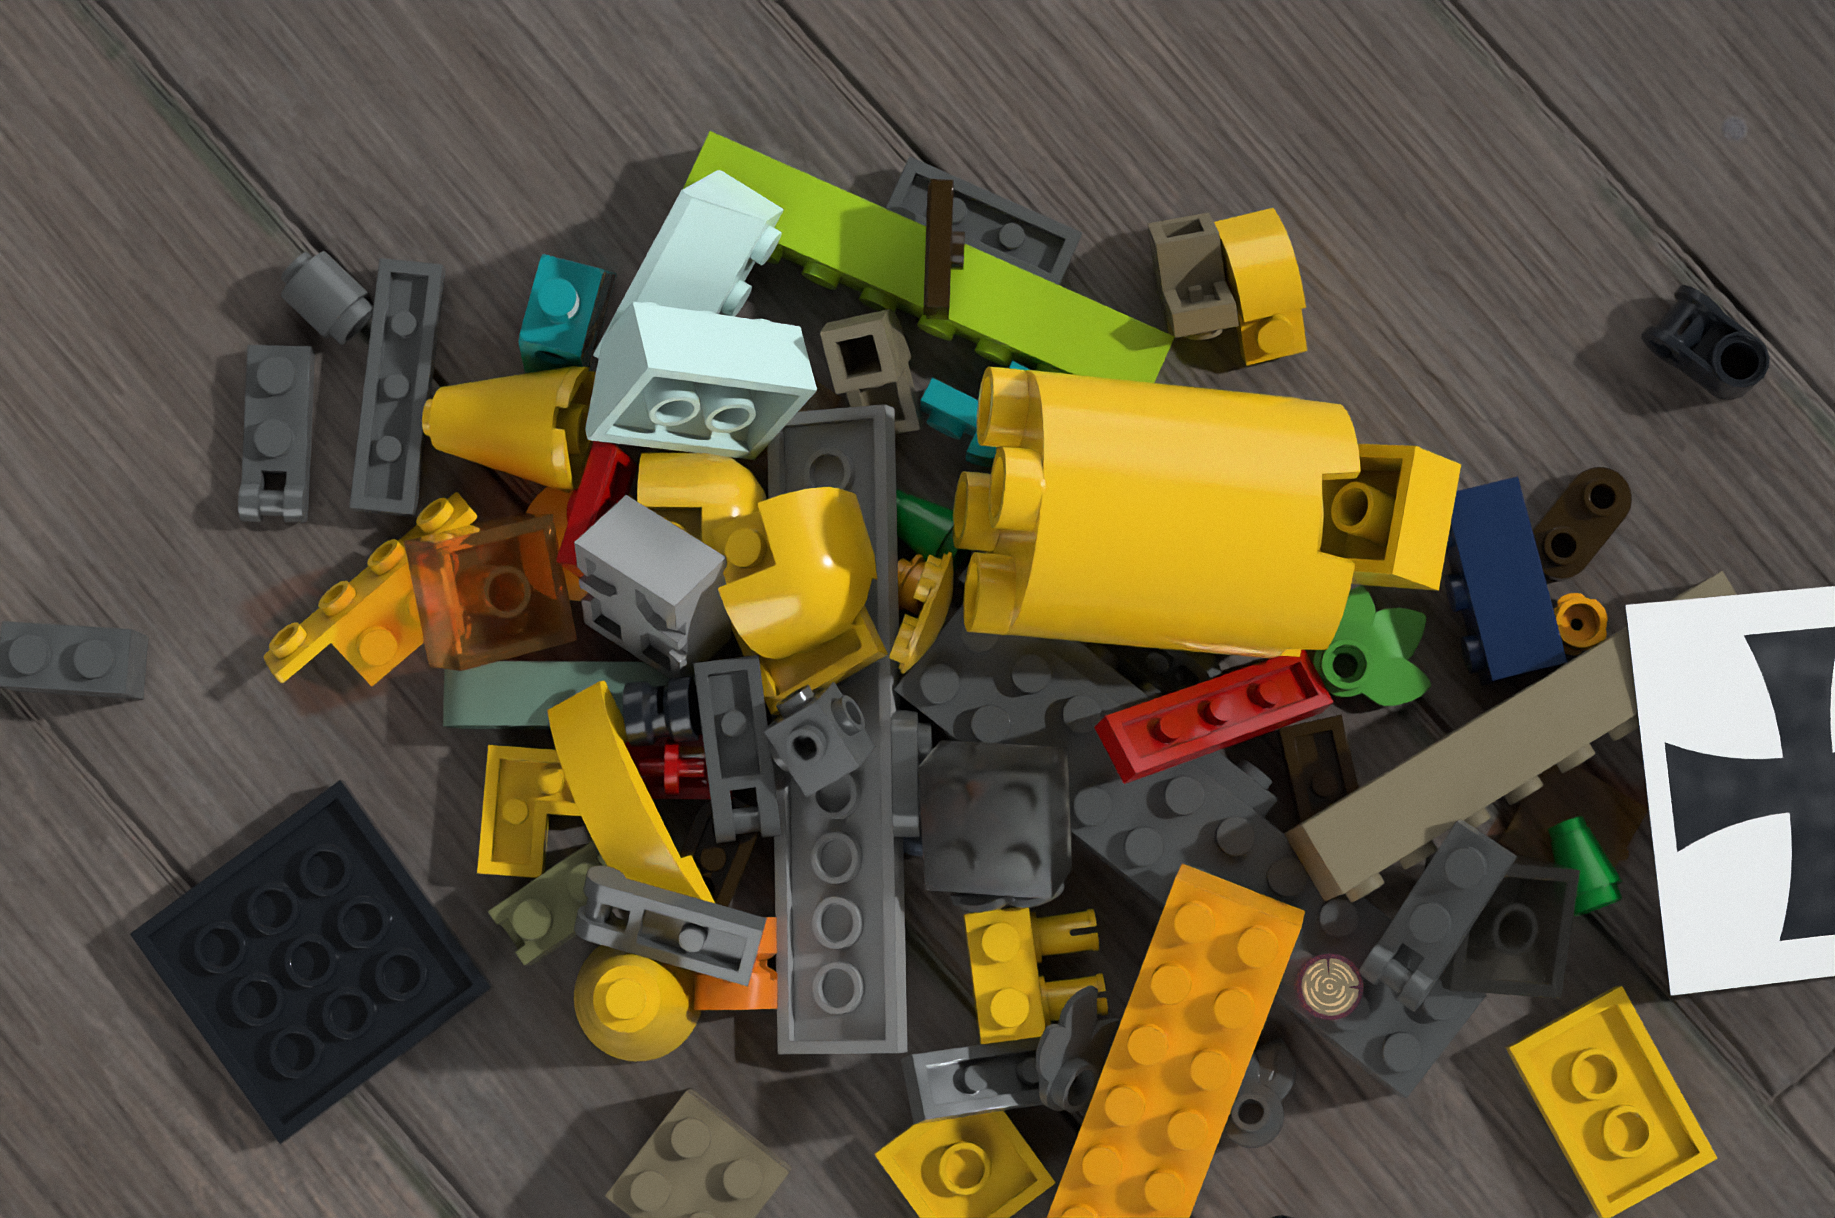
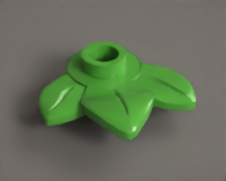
M1361 585L1351 589L1341 622L1327 650H1316L1312 661L1329 694L1340 698H1348L1361 693L1381 706H1397L1422 696L1431 687V682L1424 672L1409 662L1408 659L1414 654L1421 641L1426 616L1422 612L1405 608H1390L1376 612L1374 602L1364 586ZM1337 655H1347L1353 660L1355 669L1351 677L1342 678L1334 672L1333 660Z

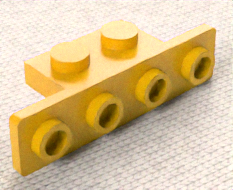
M456 492L448 499L439 498L430 503L417 517V525L398 541L392 539L383 543L371 554L367 561V568L350 582L341 581L332 586L321 597L318 603L319 608L301 624L294 622L280 630L269 644L270 650L263 657L272 675L280 683H284L332 643L372 687L469 605L460 591L430 559L477 518L476 513L461 495Z

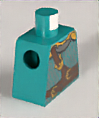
M542 254L518 340L525 373L578 365L576 367H590L588 371H591L595 357L593 354L598 346L617 276L615 272ZM544 351L557 354L563 358L548 356L544 354Z

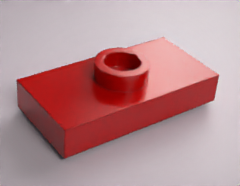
M593 441L580 486L572 492L568 500L566 509L568 524L556 562L579 579L584 573L577 567L574 542L625 495H629L638 467L637 463L614 443Z

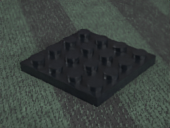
M343 780L336 782L130 933L133 940L280 1144L285 1143L494 988Z

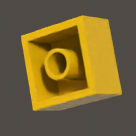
M1358 444L1361 470L1358 477L1322 480L1324 518L1320 552L1349 559L1355 563L1351 584L1439 591L1461 464L1418 446Z

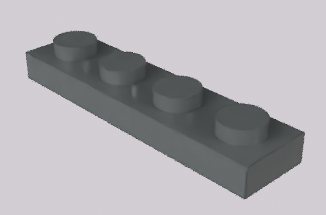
M379 258L349 505L352 511L414 518L417 516L426 435L422 429V412L426 401L431 398L446 273L443 264Z

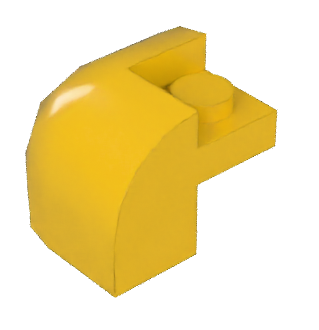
M692 452L641 453L637 502L716 550L711 534L712 529L758 511L757 503L767 500L765 491L753 473L730 457Z
M819 487L781 494L758 502V511L711 530L716 551L724 555L727 562V567L723 572L726 585L718 588L724 607L738 634L750 649L759 655L781 660L832 640L856 625L853 620L865 605L872 579H877L875 554L856 494L841 488Z

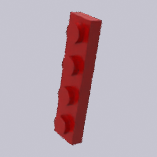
M1301 649L1300 657L1278 656L1106 715L1094 728L1123 783L1127 784L1321 714L1334 701L1306 650Z

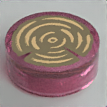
M1319 954L1305 961L1298 970L1294 984L1295 995L1301 1007L1310 1015L1324 1020L1341 1019L1352 1013L1360 1003L1363 994L1362 976L1358 968L1349 959L1338 954Z

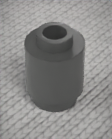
M325 251L320 252L314 257L308 252H304L287 267L281 276V280L287 284L281 293V297L325 339L332 336L340 345H343L351 340L373 316L374 306L367 300L369 293Z

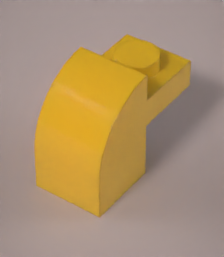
M1270 208L1215 221L1214 223L1220 236L1225 281L1236 302L1239 324L1236 328L1239 348L1246 366L1306 352L1307 344L1302 309L1306 308L1301 276L1291 241L1275 209Z

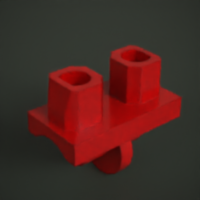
M700 734L698 741L676 742L671 737L658 738L654 745L631 747L629 741L624 743L652 799H711L702 734ZM730 790L731 800L733 799V790Z

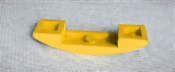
M605 680L593 684L548 709L550 728L566 781L582 819L606 865L619 870L627 879L715 903L692 856L680 857L624 744L628 741L624 718Z

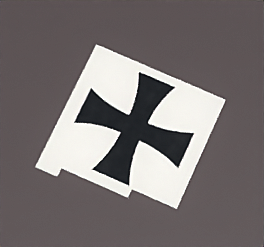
M1835 586L1625 605L1670 996L1835 976Z

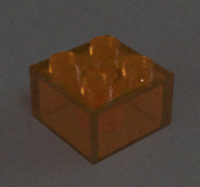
M518 513L404 541L429 667L462 671L577 641L563 566L556 562L559 544L553 514Z

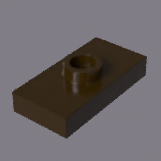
M931 179V183H928L923 315H926V319L949 320L951 270L964 269L965 231H952L954 180Z

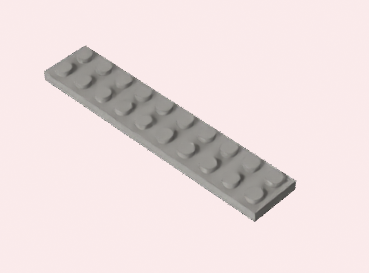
M888 405L797 412L768 444V497L770 499L781 494L819 487L841 488L856 494L875 554L877 579H872L865 606L888 655L836 684L843 696L851 697L859 706L865 720L864 729L876 746L859 768L806 797L792 774L782 770L773 759V772L781 835L774 836L775 917H777L778 1054L908 1052L904 852L903 837H894L891 753V718L896 710H901L900 696L894 691L900 683V669L898 668L900 663L888 658L899 631L895 411L893 407ZM772 714V722L778 715Z

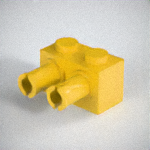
M1020 907L963 914L979 1042L981 1044L1041 1037L1045 1028L1051 1025L1050 1021L1060 1019L1062 1009L1075 993L1091 985L1097 988L1098 992L1106 991L1102 973L1095 976L1045 982L1044 976H1038L1037 964L1042 963V956L1087 950L1099 951L1098 933L1075 936L1070 934L1072 929L1097 926L1094 909L1038 918L1035 911L1030 912L1029 908ZM1097 998V1015H1108L1107 998Z

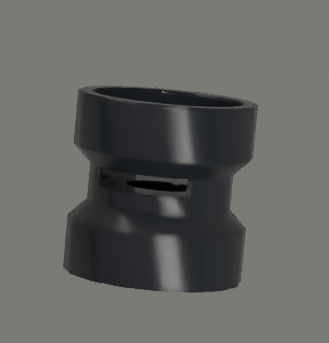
M693 677L671 678L664 686L653 687L647 681L625 684L623 690V715L626 734L631 747L654 745L658 738L671 737L676 742L698 741L701 720L697 689Z

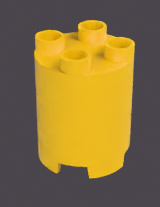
M990 366L986 368L978 398L977 439L980 446L996 447V455L991 474L968 471L961 473L957 484L953 509V542L955 548L986 551V553L974 552L968 565L963 604L964 625L967 632L1260 658H1276L1278 656L1300 657L1301 649H1328L1337 632L1346 607L1355 563L1349 559L1320 552L1324 518L1322 480L1357 478L1361 472L1354 426L1343 405L1303 400L1294 397Z

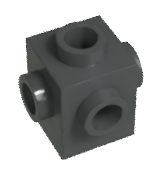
M835 682L830 683L815 693L809 685H805L783 698L776 704L780 714L764 731L770 741L768 746L773 759L782 770L792 774L806 797L859 768L876 747L864 729L865 720L859 706L851 697L843 696Z

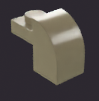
M1210 213L1147 223L1154 274L1167 333L1175 336V338L1185 336L1191 340H1205L1220 335L1223 329L1239 326L1236 302L1225 281L1219 232Z
M887 309L826 323L820 332L835 393L841 394L846 392L850 407L873 405L893 407L895 411V434L921 429L923 419L908 365L911 354L904 331L894 311Z

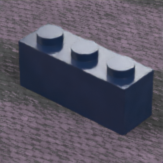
M1518 476L1457 491L1446 547L1452 574L1445 575V588L1452 610L1454 612L1462 611L1468 635L1461 637V649L1469 673L1478 672L1481 686L1552 669L1567 663Z

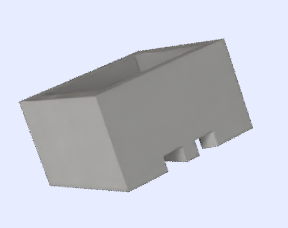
M625 495L574 542L577 567L584 573L579 579V585L581 589L588 592L581 599L584 623L669 679L692 677L695 674L693 663L708 661L732 638L730 617L726 612L718 591L719 587L726 585L723 574L727 567L726 557L628 495Z

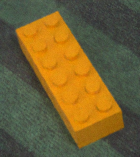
M1183 863L1181 864L1047 1218H1190L1302 928L1305 915L1304 910Z

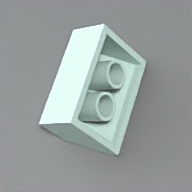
M720 169L681 190L602 339L632 302H653L660 306L693 311H712L716 314L735 317L752 290V286L747 284L745 280L754 263L757 262L763 265L771 256L781 238L782 232L774 227L784 209ZM601 339L599 345L597 346V348H596V350H595V352H594V354H593V356L597 357L598 359H599V354H600L602 339Z
M632 302L602 339L585 427L587 439L755 460L817 391L801 327L774 323L766 319H747L720 315L712 311H693L660 306L653 302Z

